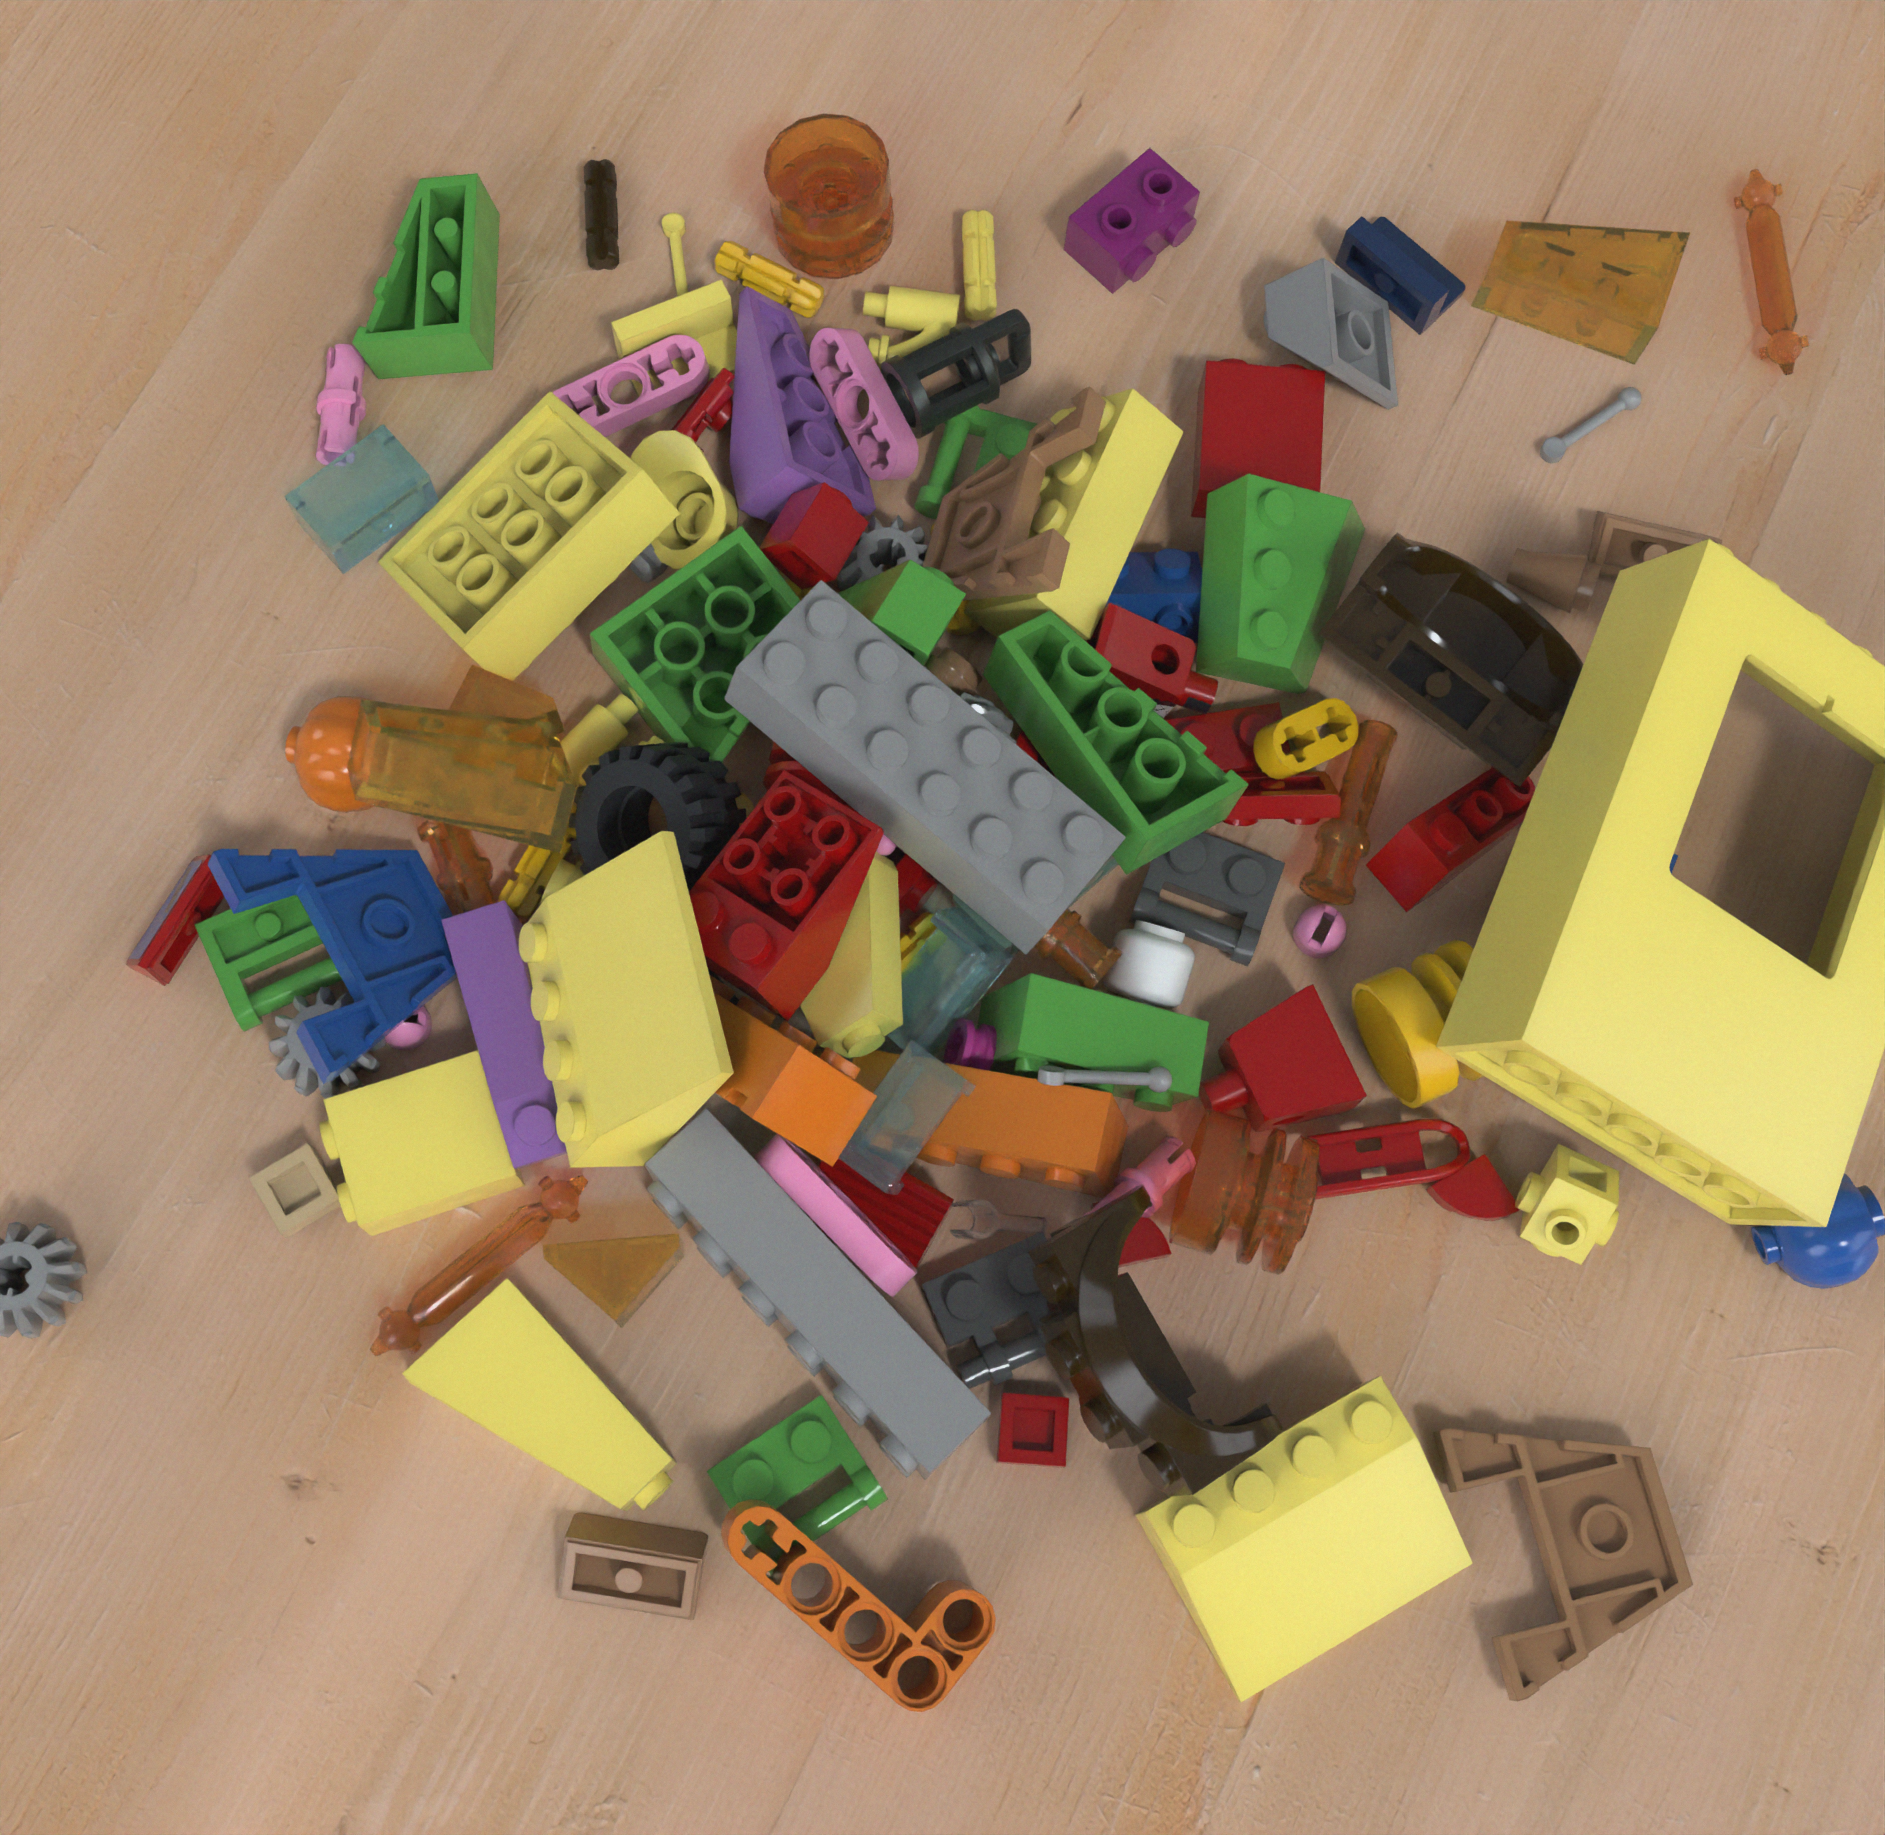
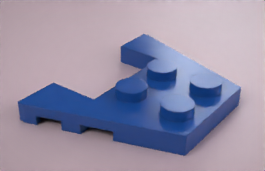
M238 849L213 851L207 865L233 914L293 895L299 897L355 1002L302 1021L296 1032L323 1084L333 1081L457 978L441 921L442 919L452 917L453 914L417 850L336 849L333 856H299L296 849H272L269 855H239Z

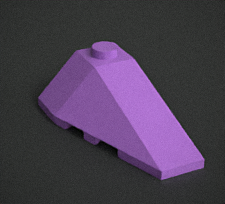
M505 900L442 919V925L486 1080L513 1168L521 1169L567 1154L565 1142L559 1139L556 1131V1113L558 1108L553 1084L544 1073L543 1054L545 1046L540 1021L533 1017L531 1011V993L533 988L528 964L521 959L519 953V935L523 927L522 923Z

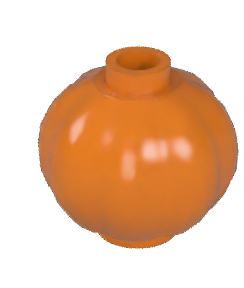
M337 696L322 701L309 712L302 727L294 726L290 730L285 745L286 759L289 763L295 764L299 783L307 796L319 806L337 812H359L382 803L390 795L392 787L399 788L404 783L410 766V745L407 739L401 737L399 725L394 716L379 703L363 697ZM371 784H376V785H381V786H387V787H371Z

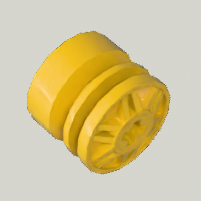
M1452 940L1441 945L1434 954L1426 952L1417 956L1411 963V974L1404 968L1394 966L1357 983L1352 989V1009L1356 1026L1370 1060L1390 1092L1403 1105L1413 1109L1452 1092L1458 1086L1459 1074L1463 1078L1472 1081L1484 1077L1436 1047L1474 950L1464 941Z

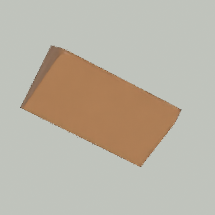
M1597 511L1588 561L1602 565L1599 575L1617 579L1620 570L1707 539H1711L1718 544H1722L1723 540L1704 534Z
M576 1513L565 1535L557 1598L694 1620L707 1551L708 1535L703 1532L587 1513Z

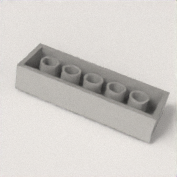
M822 580L810 590L735 669L724 700L861 816L880 826L887 838L1024 954H1027L1048 932L1126 838Z
M707 1108L645 1163L653 1180V1183L646 1189L654 1198L652 1201L677 1229H680L688 1222L698 1232L692 1238L698 1246L697 1250L722 1278L732 1270L744 1282L738 1288L743 1295L741 1298L767 1327L772 1325L777 1319L791 1333L785 1339L788 1343L787 1348L812 1376L815 1377L822 1369L826 1371L838 1385L832 1391L834 1393V1400L859 1427L868 1419L872 1421L885 1436L880 1442V1450L906 1478L917 1470L926 1480L990 1416L991 1412Z

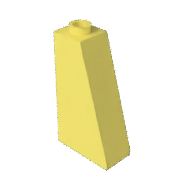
M508 1278L402 1373L412 1385L621 1510L628 1511L636 1503L644 1511L674 1482L667 1473L677 1462Z

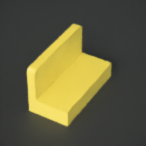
M722 279L611 322L616 351L620 360L669 336L686 335L694 338L703 348L710 369L708 381L712 377L715 378L722 368H726L733 375L735 374L737 330L733 323L731 297ZM682 357L672 361L673 369L678 372L679 376L690 371L688 364L684 362ZM654 369L647 371L654 389L662 387ZM630 379L639 398L643 385L636 380Z

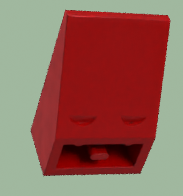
M784 770L689 891L708 969L788 1022L830 965L884 834L883 829Z

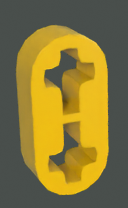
M1328 698L1275 721L1257 732L1253 747L1256 762L1265 774L1278 780L1313 768L1349 750L1355 745L1359 728L1356 715L1343 700ZM1328 723L1331 733L1320 738L1316 727ZM1289 739H1293L1297 749L1285 755L1281 744Z

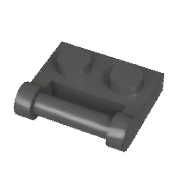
M1202 832L1151 861L1129 922L1135 924L1136 920L1182 932L1185 934V937L1230 953L1231 961L1248 967L1258 944L1261 930L1285 863ZM1161 889L1243 919L1240 930L1158 900Z

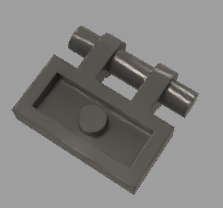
M1043 1232L925 1282L921 1286L947 1348L968 1339H973L979 1355L956 1365L962 1382L968 1389L991 1380L994 1386L1013 1378L1012 1370L1043 1356H1046L1049 1361L1045 1352V1335L1040 1328L1043 1325L1040 1319L1050 1313L1047 1305L1051 1302L1043 1296L1036 1285L1032 1273L1035 1264L1028 1254V1251L1047 1241ZM1026 1314L1033 1332L1000 1345L993 1332V1328Z

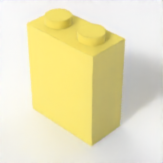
M478 1050L323 1100L329 1120L319 1123L321 1137L331 1160L340 1158L346 1182L337 1185V1194L343 1214L348 1223L357 1221L358 1226L371 1236L525 1186L521 1170L513 1168Z

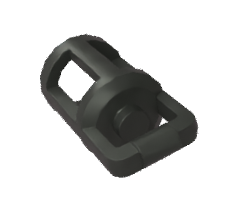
M1012 309L973 329L967 324L960 323L951 328L948 335L904 357L896 355L881 364V373L915 438L920 439L935 430V426L981 403L987 405L998 399L1000 385L1025 373L1031 366L1030 324L1020 310ZM1007 336L1009 357L1000 362L998 354L991 343ZM954 363L955 369L962 381L928 398L920 380Z

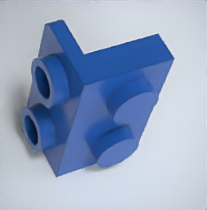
M1173 548L1163 549L1158 552H1129L1106 606L1108 603H1112L1183 635L1193 640L1194 643H1198L1202 567L1198 552H1184Z

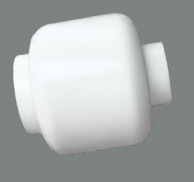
M1136 920L1134 929H1122L1115 935L1104 972L1103 983L1110 992L1121 995V998L1157 1008L1158 1006L1169 1009L1176 1008L1184 1000L1195 961V954L1188 945L1183 944L1184 933Z

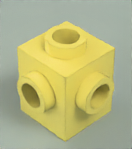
M1558 1143L1540 1175L1531 1171L1519 1190L1515 1207L1522 1210L1520 1237L1530 1241L1535 1248L1547 1255L1554 1257L1562 1256L1582 1265L1594 1244L1603 1247L1610 1239L1619 1217V1211L1616 1210L1619 1204V1171Z

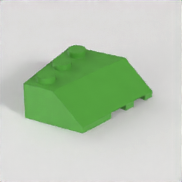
M1247 474L1207 494L1196 662L1197 673L1295 694L1306 692L1325 641L1318 636V633L1336 611L1365 531V527L1351 500Z
M740 526L590 633L592 653L621 692L636 705L638 713L657 737L665 743L680 742L688 743V748L701 747L710 752L709 761L720 760L723 762L750 723L745 716L724 700L735 669L801 600L745 529Z

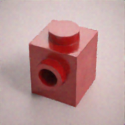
M823 482L791 494L759 548L768 560L800 589H806L815 586L820 580L826 583L836 579L869 522L852 507L851 500L843 492Z

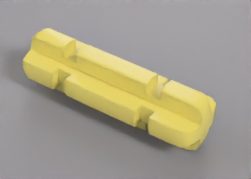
M969 210L962 216L964 308L966 317L972 321L980 319L988 321L996 315L994 222L992 214L987 210Z

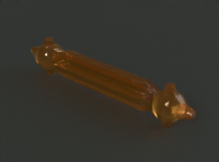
M1758 169L1750 171L1748 183L1743 188L1741 196L1734 198L1736 209L1744 207L1745 210L1750 212L1745 228L1761 324L1770 335L1766 346L1759 348L1761 360L1769 358L1773 363L1778 364L1784 375H1790L1793 373L1795 361L1800 356L1802 348L1810 345L1807 335L1799 336L1793 331L1798 319L1781 216L1772 207L1776 197L1783 195L1781 183L1773 185L1769 180L1764 179Z
M583 1175L567 1181H553L549 1176L542 1178L538 1183L542 1188L539 1202L517 1208L414 1293L407 1310L392 1311L386 1306L378 1313V1317L382 1321L379 1327V1335L370 1347L371 1352L378 1356L391 1350L402 1351L407 1349L411 1354L419 1351L422 1347V1344L418 1341L421 1328L441 1323L546 1236L553 1219L561 1220L566 1218L569 1223H574L580 1218V1214L577 1211L579 1196L588 1184L587 1179Z

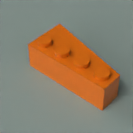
M710 975L734 1072L715 1093L739 1107L742 1112L833 1167L877 1098L875 1094L854 1081L861 1069L827 1047L820 1058L812 1053L818 1043L817 1041L785 1021L782 1022L777 1031L771 1028L770 1025L776 1016L743 995L736 1005L732 1004L730 1000L734 996L735 991Z
M877 1050L861 1057H853L852 1063L861 1069L854 1081L877 1096L852 1136L855 1144L869 1152L890 1155L893 1148L916 1153V1158L934 1165L953 1167L955 1163L978 1168L982 1172L1001 1178H1020L1099 1198L1106 1197L1114 1189L1113 1182L1119 1173L1129 1126L1112 1093L1065 1084L1060 1086L1046 1085L1038 1082L1037 1079Z

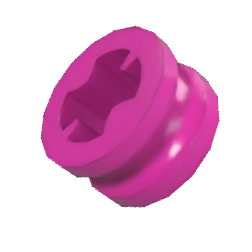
M958 1019L953 1025L946 1042L944 1063L990 1071L997 1044L995 1027L983 1023L975 1029L972 1020Z

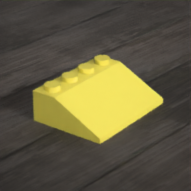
M549 391L378 563L476 663L505 689L521 672L530 666L532 661L565 628L573 623L576 617L608 585L617 579L619 574L652 541L661 535L663 530L680 512L638 464Z
M660 831L546 897L520 931L519 953L521 959L528 964L533 988L531 993V1011L533 1017L540 1021L545 1046L543 1054L544 1073L547 1079L552 1081L558 1108L556 1113V1131L559 1139L565 1142L570 1168L644 1166L734 1073L675 835L671 831Z
M1381 1376L1362 1383L1284 1428L1274 1440L1194 1495L1167 1496L1136 1514L1139 1523L1239 1702H1243L1473 1564L1421 1445Z

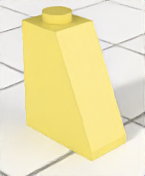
M878 852L875 853L828 969L800 1005L818 1045L822 1048L827 1047L849 1059L861 1057L875 1051L884 1043V1036L903 1024L898 871L893 861L880 855Z

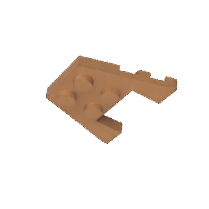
M1090 386L1071 398L1072 404L1077 409L1056 425L1047 417L1032 428L1029 432L1026 446L1022 451L1010 460L1002 453L998 454L942 498L922 567H933L945 573L953 581L956 588L966 593L963 601L1052 592L1059 589L1070 543L1054 528L1028 540L1027 538L1033 516L1041 505L1039 493L1046 468L1096 443L1106 402Z
M1451 1428L1433 1432L1450 1493L1515 1477L1518 1478L1559 1618L1557 1621L1492 1637L1509 1700L1521 1701L1528 1699L1540 1690V1686L1562 1671L1570 1670L1589 1657L1588 1653L1616 1634L1624 1633L1693 1585L1651 1448L1565 1439L1524 1437L1523 1435L1469 1432Z

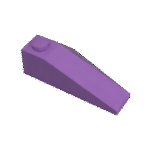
M746 286L739 293L729 457L738 508L751 517L760 518L774 524L791 494L825 482L830 487L843 492L851 500L852 507L860 515H870L876 509L869 476L864 472L851 445L846 448L835 425L838 420L828 400H826L812 377L814 373L809 361L810 348L792 311Z

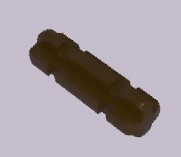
M607 159L601 161L590 160L584 166V184H586V190L584 191L585 230L587 232L586 256L588 258V265L593 270H613L619 264L615 165Z

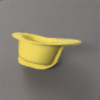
M671 430L657 431L642 440L633 451L630 459L647 473L680 512L663 530L661 535L651 542L655 549L653 551L662 563L673 569H681L737 529L739 516L737 504L728 488L718 481L703 451L692 438L678 431Z

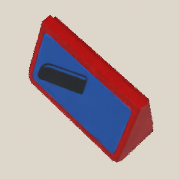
M211 855L196 856L190 862L128 958L126 965L129 968L163 986L170 983L199 937L195 924L211 918L224 898L207 865Z

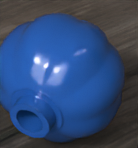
M1844 1173L1827 1227L1758 1225L1752 1227L1751 1232L1756 1250L1764 1264L1769 1265L1776 1262L1794 1281L1809 1287L1826 1289L1856 1281L1868 1271L1879 1253L1877 1237L1885 1235V1218L1872 1190L1866 1185L1856 1187L1847 1174Z

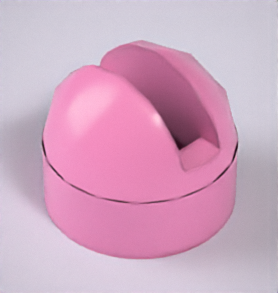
M1324 904L1311 906L1304 910L1297 919L1293 929V937L1297 947L1304 954L1313 958H1326L1333 955L1343 944L1347 933L1343 915L1334 907ZM1322 917L1331 922V925L1323 942L1320 943L1311 937L1319 926Z
M424 1005L413 1014L418 1015L417 1024L403 1022L385 1037L386 1043L397 1050L407 1051L421 1046L428 1039L432 1030V1019Z

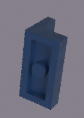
M1361 216L1346 230L1335 260V264L1348 275L1386 300L1389 309L1419 335L1447 311L1463 295L1466 288L1460 279L1386 217H1379L1371 224Z

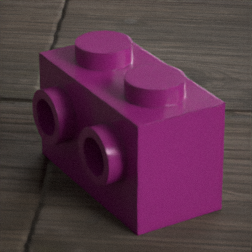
M1149 148L1069 216L1064 251L1113 294L1129 279L1132 282H1137L1144 277L1153 266L1157 255L1168 245L1177 247L1187 239L1197 222L1194 214L1200 191L1155 151Z

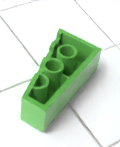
M1049 610L999 635L983 676L1056 778L1126 837L1113 852L1112 856L1127 875L1225 820L1249 784L1232 769L1227 774L1204 755L1207 749L1205 745L1189 731L1181 735L1154 711L1157 706L1156 702L1140 688L1133 691L1109 671L1112 664Z

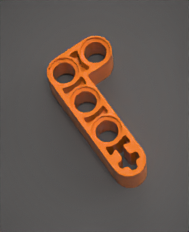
M749 1499L737 1503L728 1511L722 1522L721 1536L724 1547L737 1564L898 1705L909 1711L924 1712L933 1709L943 1701L989 1643L995 1631L996 1617L991 1603L983 1594L964 1582L957 1580H947L936 1584L927 1592L907 1619L903 1621L780 1512L762 1500ZM767 1519L770 1520L764 1530L785 1551L777 1563L755 1544L748 1546L745 1551L742 1550L747 1539L741 1532V1529L749 1520L757 1526L762 1525ZM793 1540H797V1545L791 1547ZM809 1563L822 1565L825 1572V1583L821 1591L814 1597L807 1599L795 1597L791 1589L792 1578L795 1572L803 1565ZM774 1569L772 1575L769 1576L766 1574L768 1571ZM960 1599L969 1600L973 1609L969 1625L961 1632L955 1634L946 1633L943 1617L947 1607ZM863 1609L874 1611L877 1618V1626L873 1636L864 1643H848L845 1639L844 1631L849 1617ZM925 1656L929 1668L924 1682L910 1690L901 1689L897 1681L901 1665L911 1657Z

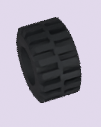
M671 742L620 747V750L606 752L599 757V765H589L582 774L586 786L575 787L571 799L577 804L576 813H569V828H575L577 840L570 841L573 854H581L584 860L580 870L583 875H586L652 837L649 830L648 815L651 802L655 797L665 813L668 831L674 832L688 891H690L738 830L739 824L743 823L747 818L746 808L738 809L735 798L742 795L737 782L727 783L724 779L729 771L720 760L709 761L710 752L701 747L688 748V743Z

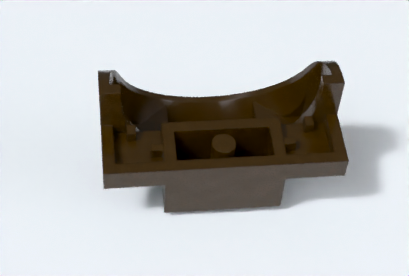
M1398 532L1359 578L1357 585L1318 633V636L1366 671V676L1461 749L1471 751L1517 787L1523 784L1551 749L1584 665L1566 639L1541 614L1501 582L1468 561L1446 550L1407 539Z
M1142 1184L1095 1212L1070 1221L1050 1233L1052 1238L1028 1251L1035 1264L1032 1273L1036 1285L1052 1304L1057 1303L1059 1306L1040 1319L1043 1324L1040 1328L1045 1335V1352L1051 1365L1063 1379H1070L1079 1395L1080 1413L1090 1433L1099 1442H1105L1109 1449L1134 1447L1137 1445L1141 1451L1138 1454V1462L1142 1472L1156 1489L1164 1491L1166 1497L1194 1495L1269 1444L1279 1435L1283 1427L1276 1415L1272 1414L1267 1403L1260 1404L1242 1417L1220 1426L1214 1425L1211 1419L1201 1421L1193 1413L1192 1406L1187 1398L1195 1394L1196 1390L1129 1273L1126 1272L1118 1275L1119 1261L1128 1235L1145 1210L1153 1206L1150 1196Z

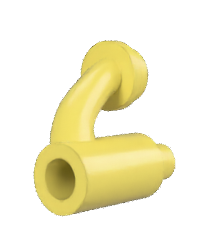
M891 285L888 294L866 291L863 307L864 316L885 318V328L921 332L913 338L890 346L889 335H882V339L870 338L868 348L880 371L881 364L896 355L904 357L948 335L949 330L957 325L960 295Z
M622 693L607 708L596 704L544 757L545 761L559 777L572 787H578L580 784L586 786L582 774L589 765H599V757L608 751H613L628 736V731L624 725L638 712V708ZM652 736L647 743L641 741L638 745L665 742L657 736Z

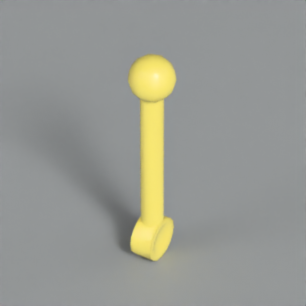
M669 213L662 219V229L664 235L670 238L678 297L688 293L681 237L686 232L684 218L680 214Z

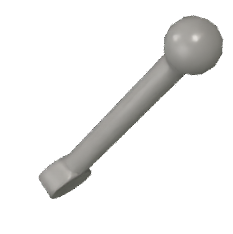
M1634 387L1624 388L1619 393L1618 400L1563 437H1550L1546 439L1540 449V456L1548 463L1559 462L1564 456L1567 447L1622 410L1637 408L1641 402V393Z
M1046 1065L1039 1067L1037 1079L1042 1084L1060 1086L1064 1083L1143 1085L1159 1093L1168 1090L1173 1082L1170 1071L1160 1066L1152 1068L1149 1072L1070 1070Z

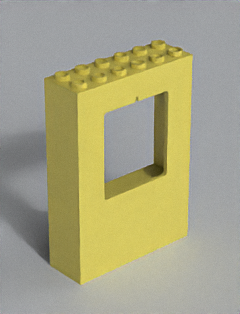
M1711 539L1620 570L1436 1047L1728 1224L1827 1227L1885 1049V666L1875 660L1867 649L1853 644L1827 625L1823 617L1808 611L1783 593L1775 582L1761 577L1735 558L1730 549L1713 542ZM1740 670L1874 764L1807 965L1676 879L1670 872V862Z

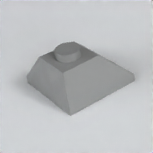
M1321 258L1264 285L1266 311L1263 320L1268 338L1389 410L1398 406L1389 306L1386 300L1325 258Z

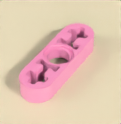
M821 329L816 333L810 345V366L864 472L871 479L877 481L904 480L914 472L918 462L919 449L917 440L863 337L854 329ZM863 388L869 397V411L864 420L858 412L857 405L858 396Z
M673 335L554 391L553 394L571 409L575 408L580 417L604 437H607L697 394L707 384L710 369L703 348L694 338L686 335ZM682 357L684 362L688 364L690 371L679 376L678 372L673 369L672 361ZM654 369L662 387L654 389L647 371ZM623 380H636L643 385L639 398L630 404H618L611 400L613 388ZM596 395H599L607 412L601 416L592 399Z
M776 1134L754 1156L759 1165L794 1202L888 1295L894 1297L918 1272L910 1260L796 1144Z

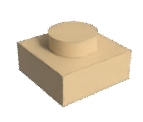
M309 1143L249 1177L251 1184L279 1233L285 1238L290 1237L341 1206L335 1183L316 1150Z

